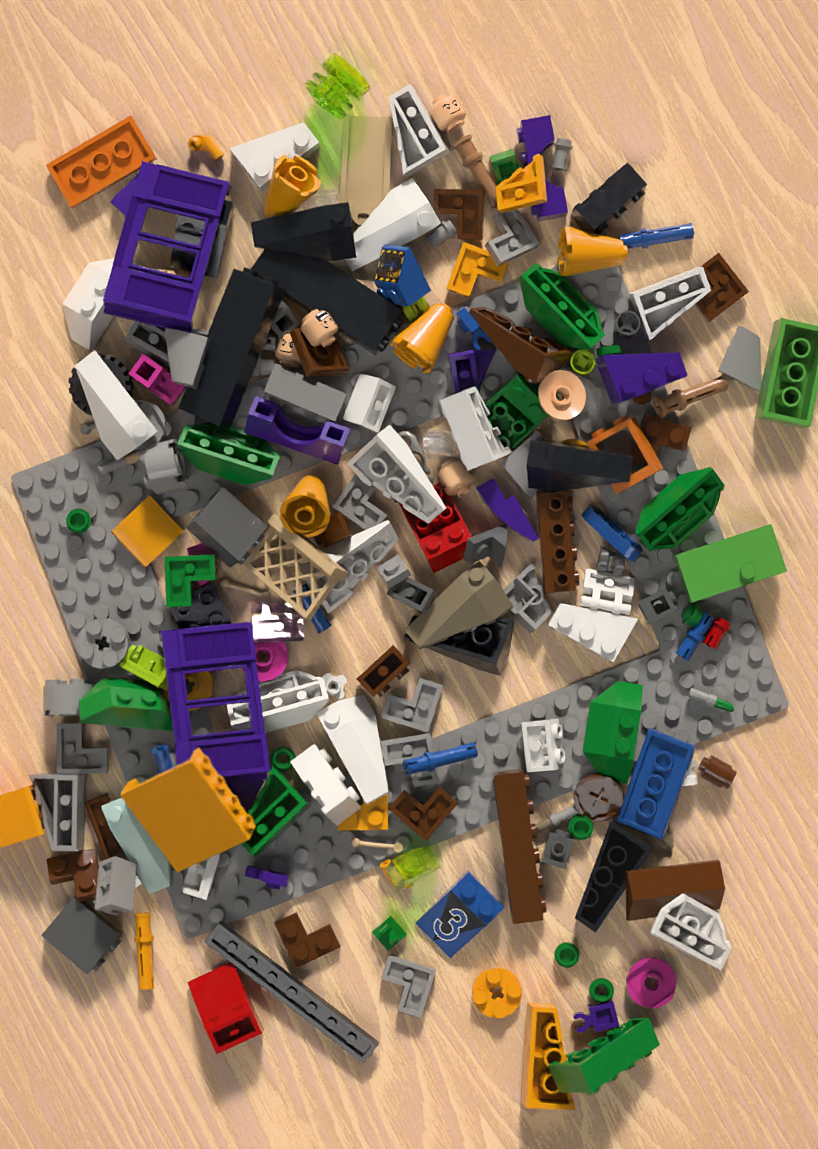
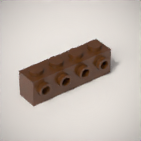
M567 491L537 493L536 503L544 594L576 591L575 586H579L580 583L579 572L574 571L573 561H577V548L572 546L571 536H575L574 521L569 520V511H573L572 496L567 497Z

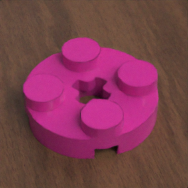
M254 633L258 680L260 683L276 680L284 673L289 662L287 647L275 634ZM261 651L263 653L269 652V662L259 663L257 661L260 658L258 653Z
M656 957L643 958L631 966L626 976L627 991L638 1005L647 1008H659L666 1005L673 998L676 989V975L665 961ZM647 977H657L658 981L655 983L657 986L655 989L645 987Z

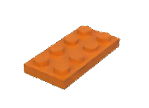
M130 115L46 164V167L69 206L73 209L140 170L142 161L152 163L157 158Z

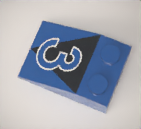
M467 870L415 923L451 959L504 909V906Z

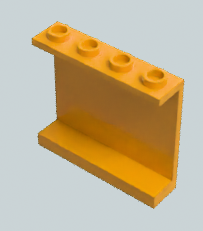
M200 748L194 750L189 761L139 784L136 778L128 781L120 794L177 872L249 840L256 826L252 817L245 812L238 798L232 794L226 786L223 777L216 772L211 765L210 759L203 754Z

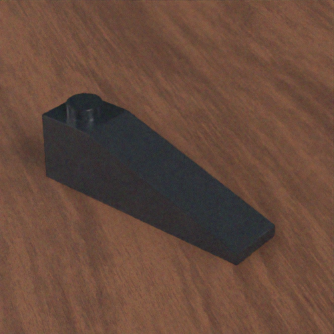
M349 202L323 205L251 222L255 248L300 254L305 257H317L327 261L357 258Z
M413 616L412 619H411V621H410V624H411L418 616ZM500 617L494 623L488 625L484 623L471 628L472 631L449 636L447 640L425 648L475 669L501 676L510 652L514 620ZM405 633L404 639L414 643Z

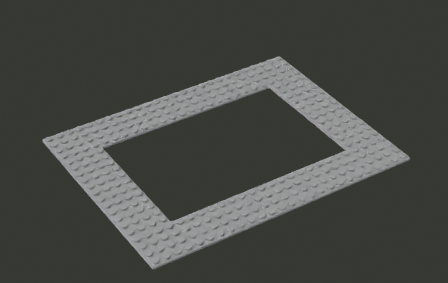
M558 266L551 268V270L559 273ZM619 266L565 276L598 311L605 336L588 350L595 358L597 357L596 349L614 345L621 346V355L652 353L641 326L631 338L624 339L615 333L614 322L617 316L624 311L635 312ZM520 281L450 307L453 310L454 320L434 369L430 373H422L421 371L424 368L419 366L415 369L411 368L395 355L393 351L396 347H390L392 340L411 323L400 326L396 332L393 330L388 336L390 342L383 352L378 351L376 355H373L357 343L342 348V353L349 368L345 375L307 377L302 365H299L298 369L290 368L287 371L297 372L304 375L303 377L320 382L346 393V400L336 422L338 425L350 428L343 454L366 446L378 433L389 425L397 433L434 420L443 416L440 400L455 394L448 355L476 350L472 345L473 335L469 331L464 333L456 323L459 319L456 313L463 307L468 312L470 308L486 307L511 319V325L533 329L532 335L545 340L547 336L554 339L525 309ZM479 338L477 344L481 350L497 349L479 388L480 392H478L482 400L491 398L516 370L492 340L488 343L485 338ZM565 346L573 351V354L580 350V348ZM571 357L559 370L571 372L569 368ZM595 362V366L589 375L584 377L577 376L584 385L586 402L582 411L571 419L579 440L588 444L587 442L593 439L592 433L605 427L606 431L613 428V422L624 415L627 418L635 416L639 425L644 413L659 417L654 409L653 398L656 396H666L668 392L664 385L652 391L651 401L646 404L639 405L632 398L612 405ZM360 374L380 378L396 386L378 433L343 420ZM269 377L248 384L232 427L245 430L247 416L255 396L270 400L264 392ZM286 404L280 407L287 418L299 425L314 427L322 424L315 420L317 416L307 413L306 417L292 411V406ZM183 410L165 416L166 435L161 442L171 439L179 441L184 426H194L208 421ZM675 411L667 413L666 417L662 418L680 424ZM627 427L600 442L599 445L603 451L631 456L635 439ZM101 440L13 474L11 479L87 680H91V684L94 686L103 677L146 681L119 665L113 668L100 669L90 666L81 658L77 646L78 636L82 628L90 621L100 618L115 620L121 623L127 630L131 646L138 647L141 645L164 657L162 641L159 639V631L175 629L151 565L149 564L144 568L110 532L147 496L150 495L172 519L201 509L212 495L222 487H225L235 496L325 460L267 441L274 452H277L280 456L273 478L243 485L200 471L184 456L188 479H184L183 482L187 483L188 486L156 494L153 489L148 490L144 480V475H147L146 466L142 465L140 460L127 465L128 467L101 475L98 466L115 460V457ZM688 444L684 452L660 445L657 457L664 469L621 493L615 494L610 484L598 486L610 519L643 549V552L636 561L625 558L632 577L635 578V584L641 600L666 588L667 592H673L678 602L675 605L677 611L651 623L660 647L657 652L431 738L433 753L469 744L470 742L475 743V747H472V749L477 747L478 751L477 758L437 767L438 783L413 787L412 774L409 776L405 774V771L408 769H403V763L385 766L389 789L388 808L404 789L422 805L426 803L439 786L458 802L457 806L427 841L389 809L388 830L338 831V826L324 814L321 809L322 806L315 800L307 786L298 791L311 806L258 857L251 856L241 844L221 853L207 900L183 893L182 887L188 868L177 872L170 863L172 885L166 888L184 936L188 939L214 930L220 921L227 925L380 866L385 860L393 861L498 820L492 772L522 768L524 775H529L530 789L526 790L527 799H532L533 806L574 791L582 778L597 773L582 752L590 702L617 681L643 685L641 715L632 768L636 766L649 728L694 745L786 709L789 705L743 586L695 601L699 604V608L709 614L708 616H712L715 620L721 617L731 623L729 627L731 631L726 632L717 650L704 643H699L689 661L675 653L687 636V629L692 628L691 625H684L682 623L683 618L681 617L684 607L692 603L687 601L673 556L723 540L724 536L715 513L676 548L649 551L635 532L642 508L680 474L698 470ZM132 450V451L129 452L128 454H131V453H134V452H138V451ZM633 463L631 474L646 466ZM78 508L87 511L91 517L90 528L80 534L69 530L66 524L68 513ZM655 601L654 608L661 610L663 607L662 602ZM713 622L711 623V625H710V627L708 628L707 632H706L705 635L703 636L704 640L706 639L708 633L710 632L711 628L713 627V625H714ZM107 637L104 640H99V644L102 646L101 650L105 647L109 648L110 643L107 642ZM188 678L185 679L186 690L188 693L193 692L194 681L190 682ZM690 688H694L707 694L716 695L717 698L731 703L734 706V711L729 712L704 705L703 702L687 697ZM205 707L189 711L192 736L214 733ZM558 718L559 724H561L563 729L561 744L566 756L564 768L527 772L522 722ZM105 725L126 783L136 778L140 784L157 776L156 771L158 768L152 753L154 748L158 751V746L167 745L169 752H175L173 731ZM348 771L343 772L346 777L343 783L347 788L352 786L360 797L357 800L358 804L363 805V797ZM354 838H358L360 841L392 845L399 842L403 845V850L397 853L392 849L365 846L354 848L351 845V841ZM250 865L289 875L287 886H281L280 890L266 887V882L244 876L246 868Z

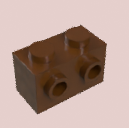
M393 645L367 668L357 680L372 697L376 694L382 697L391 688L388 684L395 677L400 680L410 671L407 668L410 663Z

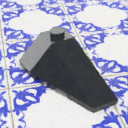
M537 438L531 440L526 465L528 488L558 492L629 482L634 456Z

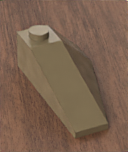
M478 561L444 590L427 607L425 612L421 613L405 629V632L419 649H423L447 640L449 636L472 631L471 628L484 623L486 625L494 623L514 607L494 576L481 561Z

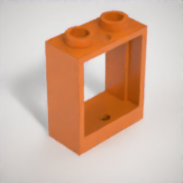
M626 415L613 422V428L607 431L605 427L591 434L593 439L587 442L591 449L602 450L599 445L600 442L628 427L646 459L648 466L631 474L629 482L610 484L615 494L621 493L664 469L635 416L627 418Z

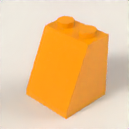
M33 785L0 795V848L46 834L43 824L44 819L35 798L37 796Z

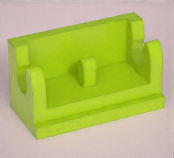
M132 645L119 666L168 691L164 657L141 645L138 647Z

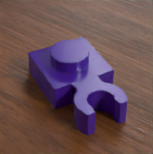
M250 865L247 866L244 875L266 882V887L280 890L281 886L286 887L289 875Z
M613 1000L588 1006L590 1014L583 1012L573 1014L574 1019H584V1024L576 1027L577 1032H585L592 1025L595 1032L619 1026Z

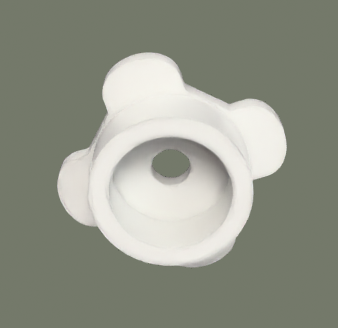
M330 673L324 674L322 678L324 679L328 696L336 697L338 700L342 699L345 695L343 688L347 682L346 677L343 675L338 677L332 676ZM332 684L336 685L335 689L331 688Z

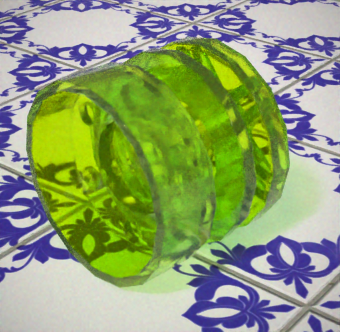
M331 53L321 64L327 76L325 77L314 72L312 77L315 82L308 79L304 83V87L323 110L343 120L346 117V112L343 108L349 111L353 109V105L347 97L350 96L360 101L370 90V85L346 60L336 53Z

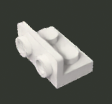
M559 719L522 722L527 772L564 768L566 756L561 744L563 729L561 724H559Z

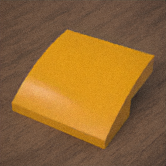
M149 495L110 532L145 568L184 531Z

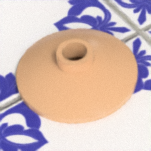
M557 370L549 373L542 380L538 389V398L541 407L549 416L558 420H569L577 416L584 408L586 391L583 383L575 374L565 370ZM556 393L561 394V401H558L556 398Z

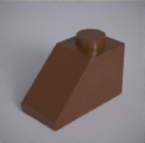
M342 512L331 516L325 531L314 536L318 546L323 544L324 548L352 536Z

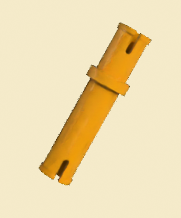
M135 913L136 936H134V942H137L138 989L155 988L152 955L154 935L151 934V913Z

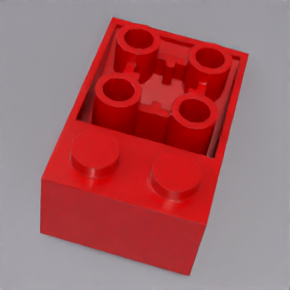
M440 482L433 485L446 509L429 524L404 509L403 504L398 502L433 574L464 559L467 539L472 537L452 497L444 491Z
M229 962L187 982L216 1055L263 1033L262 1023L234 964Z

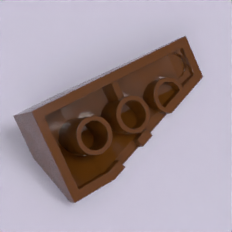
M486 307L470 308V315L515 370L523 374L524 379L528 382L535 384L542 382L549 373L559 370L573 354V351L554 339L546 336L545 340L532 335L533 329L511 325V319Z

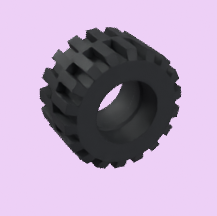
M97 353L129 395L133 397V378L129 375L126 366L112 355ZM73 367L71 371L72 377H69L68 381L70 384L69 393L72 395L73 402L82 411L91 416L92 412L77 370Z

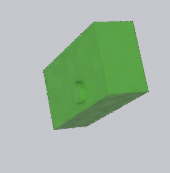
M781 318L774 321L755 418L798 428L810 427L818 391V326Z
M772 524L673 556L688 603L787 572Z

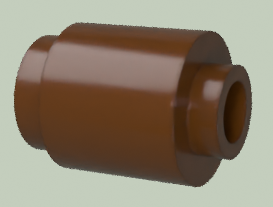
M710 755L709 758L704 757L697 769L701 772L699 777L719 788L723 786L726 789L730 787L737 771L732 769L731 765L713 755Z

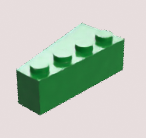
M632 1018L607 1032L608 1037H601L587 1043L589 1048L578 1052L572 1051L567 1054L568 1060L558 1063L554 1061L549 1064L548 1067L559 1093L595 1094L601 1090L600 1087L603 1084L616 1080L619 1073L633 1068L636 1061L652 1055V1050L657 1048L660 1043L650 1019Z

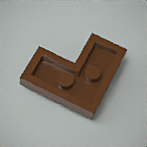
M434 189V212L436 214L458 215V239L483 240L484 190Z
M717 253L700 266L703 267L712 289L695 303V306L708 323L749 292L720 253Z
M645 413L640 423L656 455H658L660 445L681 452L685 451L692 427ZM635 441L631 456H634L633 463L648 466Z
M440 786L424 805L404 789L388 809L427 841L457 806L458 802Z
M95 848L46 859L51 885L74 880L78 902L96 898L99 862Z
M298 912L274 923L295 969L341 947L331 924L307 934Z

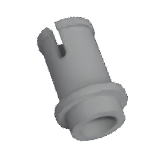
M557 138V142L553 144L555 153L551 166L552 169L567 171L569 153L573 149L571 140Z
M450 220L446 223L443 221L442 226L428 236H425L434 250L450 237L455 238L454 234L458 231Z

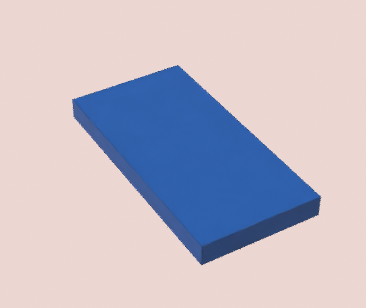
M649 728L616 822L663 840L697 746Z

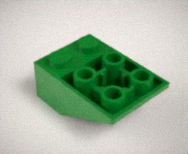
M518 371L485 404L490 412L487 416L493 428H499L501 434L498 435V438L504 448L509 446L510 450L518 445L548 416L541 407L538 398V389L541 382L536 384L528 382L524 379V375Z

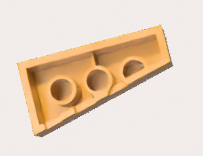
M527 1002L521 1103L525 1108L576 1110L572 1093H559L548 1067L554 1061L563 1063L567 1060L563 1047L558 1009L552 1003Z

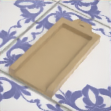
M343 115L339 203L349 202L352 220L358 226H361L367 220V218H360L358 216L366 215L369 217L371 212L379 206L390 191L392 116Z

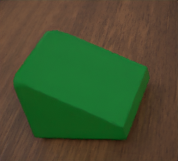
M512 149L489 157L498 185L505 179H509L519 169L516 154Z

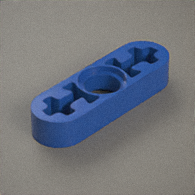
M589 504L581 514L582 518L627 559L636 561L643 552L641 546L598 507Z

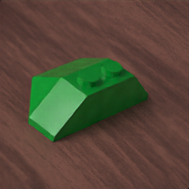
M536 263L520 276L519 281L525 309L557 342L565 346L590 350L605 336L597 309L565 276H561L560 273L551 269L542 268L541 265Z
M211 422L184 426L177 443V448L198 470L243 485L273 478L280 456L277 452H274L266 440L244 433V430L232 426L228 429Z
M711 467L680 474L642 508L635 534L649 551L676 548L714 515L721 491L725 487L724 483Z
M103 677L78 702L80 723L173 731L170 703L160 689L148 681Z
M617 681L590 702L582 752L597 773L610 776L619 783L627 784L635 754L642 707L643 685Z

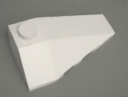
M413 178L390 190L385 199L371 212L361 227L353 233L357 258L345 259L352 272L379 258L384 245L402 246L441 224L429 201Z

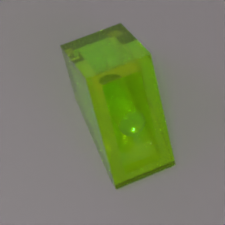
M429 846L412 849L393 859L386 868V871L399 891L440 869L441 866Z

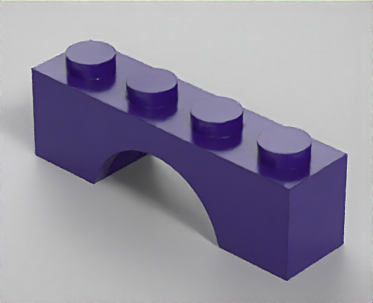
M550 115L521 120L520 128H516L518 142L523 143L525 151L521 153L523 167H526L533 161V156L536 154L542 155L547 148L554 144L555 138ZM545 179L547 202L530 206L532 216H537V222L567 217L568 208L564 188L555 186Z
M255 396L249 410L244 433L337 465L344 452L350 428L330 421H325L323 424L314 427L299 425L285 416L280 408V404Z

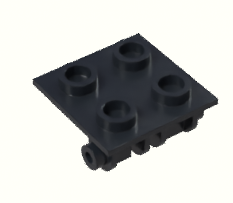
M213 582L192 591V606L169 607L179 629L232 624Z

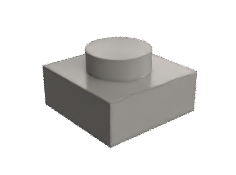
M399 554L378 566L379 571L390 588L411 576L410 571Z

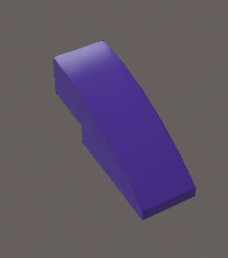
M494 478L476 487V491L485 505L503 524L531 542L538 540L515 495L505 500Z

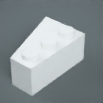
M411 84L389 96L402 162V171L408 178L449 154L450 151Z
M560 603L547 626L604 659L614 662L638 619Z

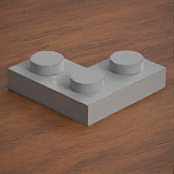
M518 209L505 213L494 212L492 218L503 235L488 241L485 247L497 267L538 248L540 243Z
M356 474L333 505L334 509L342 512L344 516L364 530L383 523L387 517V514L368 502L376 487L373 485L371 487L368 486Z
M419 678L412 701L388 694L381 718L428 733L443 685Z
M83 723L57 724V774L108 773V748H83Z
M430 733L381 741L385 766L403 763L405 759L423 756V753L428 751L433 753ZM436 768L432 772L426 770L412 774L413 787L438 783Z
M388 954L381 979L404 986L397 1011L419 1018L422 1017L436 969Z

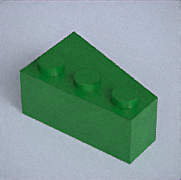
M272 767L263 788L259 791L253 807L248 812L256 825L249 840L241 843L250 855L258 857L311 806L286 777L274 767Z

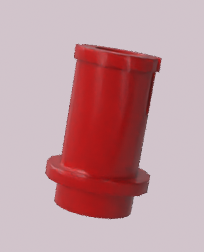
M721 617L713 621L714 625L703 641L704 644L713 647L714 650L718 649L726 632L731 631L729 628L731 623Z

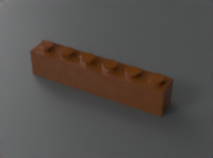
M522 768L492 772L513 924L541 921L543 920V913L547 912L545 897L540 898L539 888H544L542 873H537L536 864L540 863L539 849H534L533 839H537L535 824L530 823L529 814H534L532 799H527L526 790L530 789L529 775H524Z

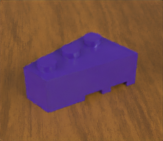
M679 352L602 355L594 358L612 405L622 403L688 376Z

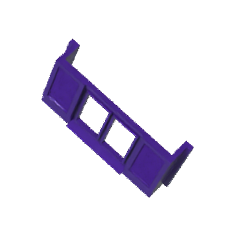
M142 161L103 298L104 314L164 329L170 328L192 333V319L226 196H229L231 191L228 181ZM147 209H157L205 221L199 246L142 232ZM142 240L196 254L190 278L132 264L138 241Z
M252 622L159 631V639L163 644L177 766L189 761L194 750L200 748L203 754L210 759L211 765L216 772L223 777L226 785L267 780L270 765ZM244 668L247 694L187 700L185 674ZM248 703L251 729L192 736L189 709Z

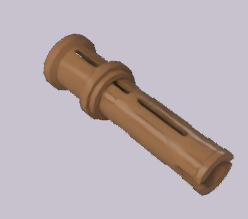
M471 134L466 135L452 144V148L458 151L463 160V167L470 169L481 190H484V195L491 208L497 206L496 184L482 162V153H478L472 143Z
M719 376L686 390L675 389L666 396L654 397V409L660 418L666 417L667 413L672 411L684 410L688 404L727 391L728 384L723 376Z

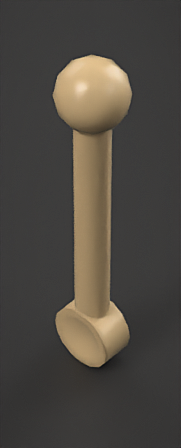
M223 579L220 583L222 588L230 587L261 597L264 601L269 600L271 597L268 591L260 592L230 583L228 579Z
M354 838L351 841V845L354 848L365 846L392 849L397 853L403 850V845L399 842L392 845L360 841L358 838Z

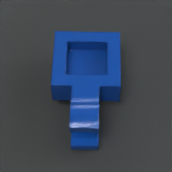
M465 307L456 313L459 318L456 323L464 333L469 331L473 335L472 345L476 350H481L477 344L479 338H485L488 343L491 342V339L480 328Z

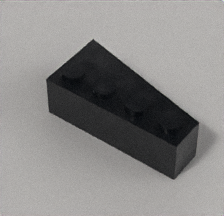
M610 821L575 919L596 933L626 889V871L639 870L653 849Z

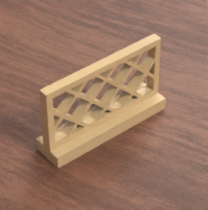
M273 514L268 520L271 526L265 533V537L256 546L244 565L305 619L310 621L338 580L344 582L349 573L307 537H302L303 534L290 533L283 526L280 517ZM275 534L278 535L279 547L270 548V541ZM294 549L295 560L286 562V550ZM279 552L280 563L271 565V554ZM265 555V567H255L254 564L257 559ZM309 562L310 574L302 575L301 564ZM295 565V577L287 579L286 567ZM280 569V581L273 582L271 571ZM317 577H327L329 580L324 587L317 589ZM311 579V591L302 593V581ZM296 582V594L288 595L287 584ZM311 596L312 604L306 611L303 608V598Z

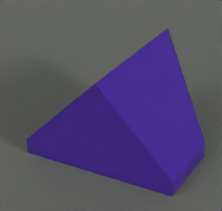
M497 349L470 350L448 355L455 394L476 387L477 391L480 392L479 388Z

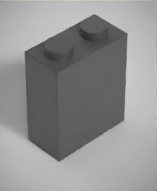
M222 487L212 495L186 529L231 568L236 563L241 565L250 556L248 550L252 545L256 547L265 536L262 533L268 526L225 487Z
M76 895L41 935L86 974L91 970L96 972L105 962L102 958L108 950L112 953L122 942L118 939L122 932L85 901L78 902Z

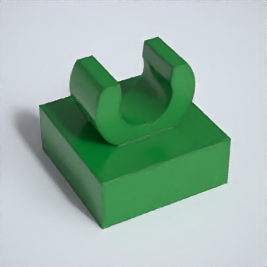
M391 915L372 931L387 951L407 935Z

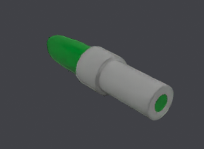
M690 688L687 697L703 702L704 705L712 708L716 707L724 711H734V706L731 703L717 698L716 695L707 694L694 688Z

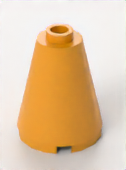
M287 155L277 159L263 207V213L266 218L295 212L318 191L321 185V178L318 180V171L309 161L299 156H294L293 159L286 158Z
M570 226L561 228L558 241V249H561V257H558V269L561 276H571L620 266L623 260H627L628 249L626 245H623L622 240Z
M444 303L432 305L392 340L390 347H396L393 351L395 355L411 368L415 369L419 366L424 368L421 371L422 373H430L434 369L453 323V310Z
M305 475L281 505L280 519L283 526L290 533L303 534L302 537L317 536L325 531L330 521V509L325 484L318 475Z

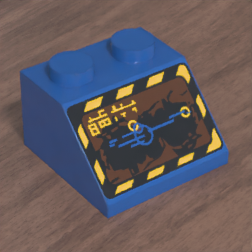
M384 245L382 247L374 278L377 294L392 304L409 307L431 291L410 247Z

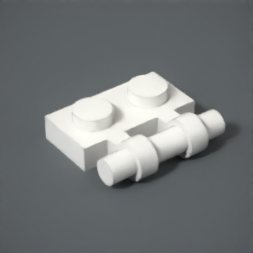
M586 568L582 593L592 596H582L580 605L589 607L592 610L601 609L611 611L612 614L619 615L621 613L629 615L631 605L622 604V601L631 603L635 578ZM600 597L614 599V601L602 600Z

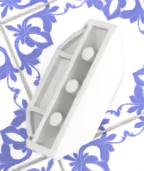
M114 258L88 263L62 303L71 339L91 352L114 318L112 315L103 313V298Z
M294 670L283 673L276 680L266 683L259 682L265 733L310 721L329 702L324 679L305 672ZM246 686L237 695L247 694ZM248 703L227 705L232 728L239 730L251 729Z
M681 894L660 910L650 932L658 940L718 970H722L732 948L727 940L719 913L685 894Z

